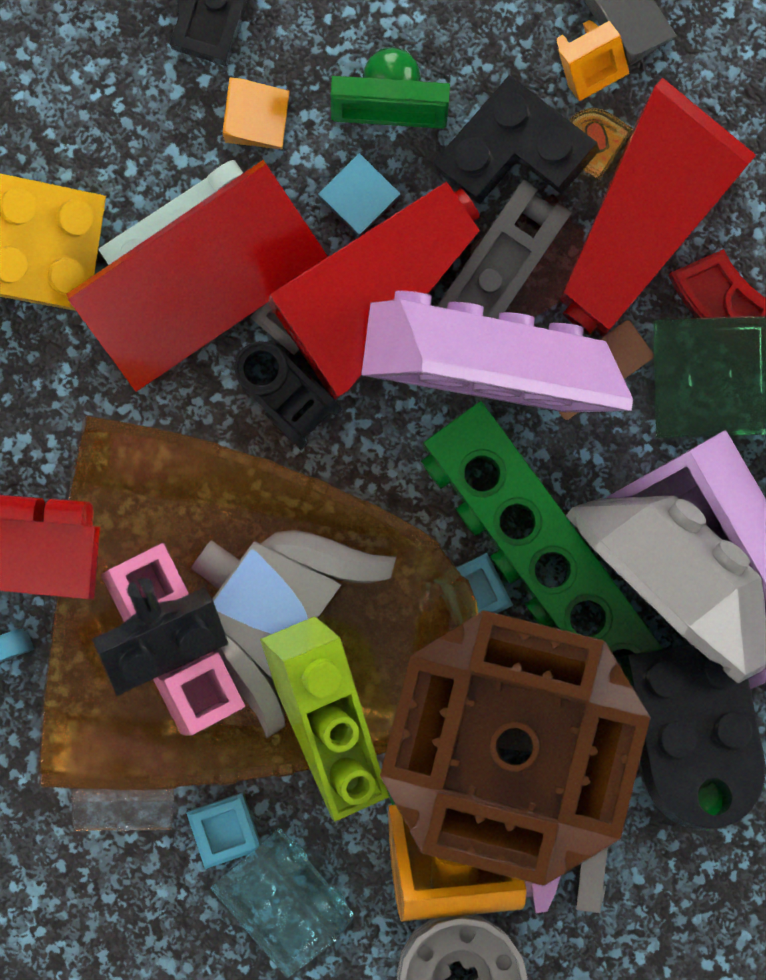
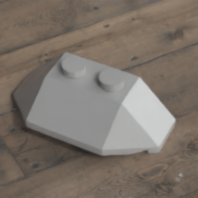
M672 495L600 498L571 508L566 517L579 529L580 534L589 545L671 626L707 658L719 663L724 668L723 670L734 681L739 684L764 670L766 667V615L762 577L749 566L750 560L741 548L732 542L722 540L705 524L706 518L695 505Z

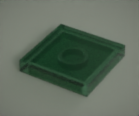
M766 315L653 319L656 438L715 436L724 430L728 432L729 436L766 435Z

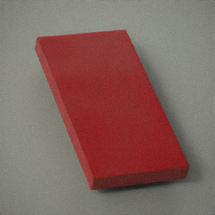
M262 160L66 295L71 305L137 392L268 303L271 293L320 263L328 255L265 161Z

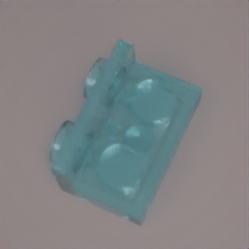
M277 828L268 835L257 848L222 875L210 887L286 978H289L333 944L354 919V913L347 906L342 893L336 887L327 883L309 862L307 854L301 845L290 839L280 828Z

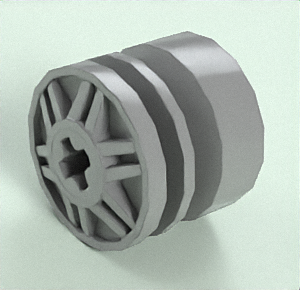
M479 915L433 918L419 926L412 932L400 952L396 975L397 980H445L451 976L449 965L459 961L464 969L472 967L475 969V973L471 974L468 980H528L523 957L502 929Z

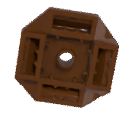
M483 610L410 656L380 777L408 825L422 854L545 886L621 839L650 716L604 640ZM511 728L524 730L532 739V754L522 764H511L505 761L499 752L498 744L500 737Z

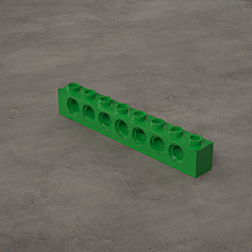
M482 401L475 404L423 442L422 447L428 456L420 461L440 489L448 484L454 489L463 502L455 508L456 512L475 537L482 532H485L498 550L490 556L491 560L510 585L518 579L532 596V599L525 603V606L538 624L579 634L571 625L570 615L578 603L587 600L594 603L600 610L601 623L595 632L584 636L604 640L612 653L619 649H626L631 654L663 650ZM486 459L495 466L498 478L492 489L477 491L468 485L465 479V468L470 461ZM520 506L528 511L532 519V528L525 538L512 539L503 533L500 527V516L505 508ZM546 553L560 556L567 568L566 577L563 582L553 588L542 585L535 574V565L538 559ZM705 781L698 791V801L702 809L708 814H717L723 803L722 793L718 786L710 781Z

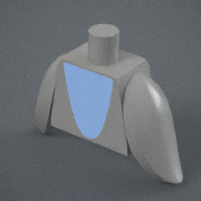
M298 530L275 532L262 543L254 541L241 560L212 540L201 552L192 565L191 570L219 589L212 600L228 641V645L213 652L219 653L239 694L256 714L266 738H269L285 727V713L274 682L270 677L271 672L260 639L315 616L318 618L341 586L335 579L352 583H375L390 579L396 557L368 554L334 540Z

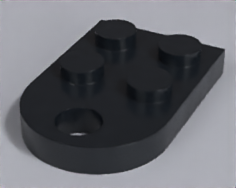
M693 645L631 654L620 658L623 673L650 716L640 762L646 788L657 808L675 823L696 830L729 826L745 817L758 802L763 791L766 776L765 757L749 680L746 679L738 684L723 670L724 668L719 663L707 658ZM705 781H710L717 785L722 793V807L715 815L705 812L698 801L699 788Z

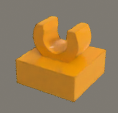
M590 20L584 22L585 34L570 43L564 35L557 37L558 52L568 87L579 102L630 74L621 35L610 21L600 26Z

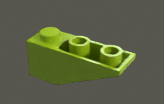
M314 616L261 638V645L277 694L333 821L336 822L389 798L387 788L380 777L381 769L340 637Z

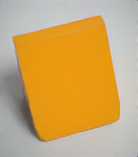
M230 77L223 124L225 143L283 150L290 91L241 78Z

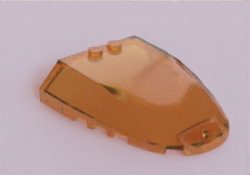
M86 416L82 423L68 500L91 502L94 510L93 526L100 527L94 599L56 596L41 711L38 783L41 787L71 789L167 790L177 789L180 786L230 785L243 780L271 776L285 777L294 775L295 772L310 770L285 710V727L269 738H266L256 714L241 696L246 707L193 735L180 734L154 680L116 696L92 639L121 626L124 620L100 574L161 543H164L188 593L191 594L205 587L212 599L219 589L191 570L192 565L210 540L241 560L254 541L262 543L275 532L298 530L334 540L368 554L396 557L390 579L375 583H352L335 579L341 586L318 617L322 623L341 639L376 755L386 753L410 656L478 614L477 602L467 578L460 574L441 549V544L425 532L390 512L333 487L325 481L278 465L274 461L233 450L211 441L166 430Z

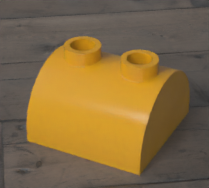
M388 806L393 885L401 921L523 910L526 901L525 881L422 854L397 806Z

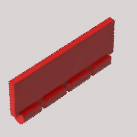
M0 495V591L94 599L100 527L93 526L94 510L92 503L89 501L49 499L45 504L43 498Z

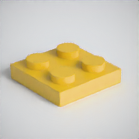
M0 173V297L76 311L66 294L95 274L106 196Z

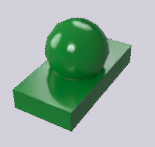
M395 47L380 49L367 61L363 78L332 76L331 120H334V122L444 129L447 127L450 83L420 81V70L417 62L407 51Z

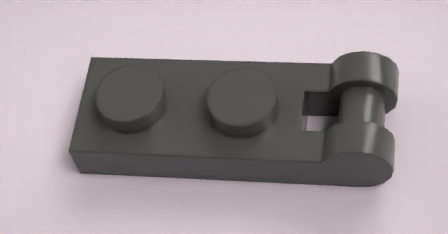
M523 180L437 307L447 309L448 302L472 303L484 307L483 316L498 319L499 313L507 310L572 214V211L560 203H557L554 207L536 195L538 188ZM522 214L541 225L534 238L515 226Z

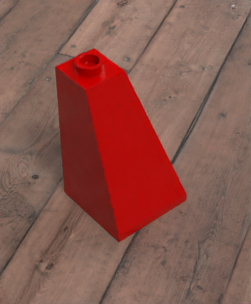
M661 78L654 87L637 119L559 299L567 307L563 315L572 324L584 327V333L587 335H591L594 330L603 337L608 333L756 156L755 153L664 78Z
M447 181L270 294L268 305L296 344L327 393L334 400L345 394L361 376L370 304L394 300L396 291L428 294L480 231L474 222L480 218L479 212L462 188L454 192Z

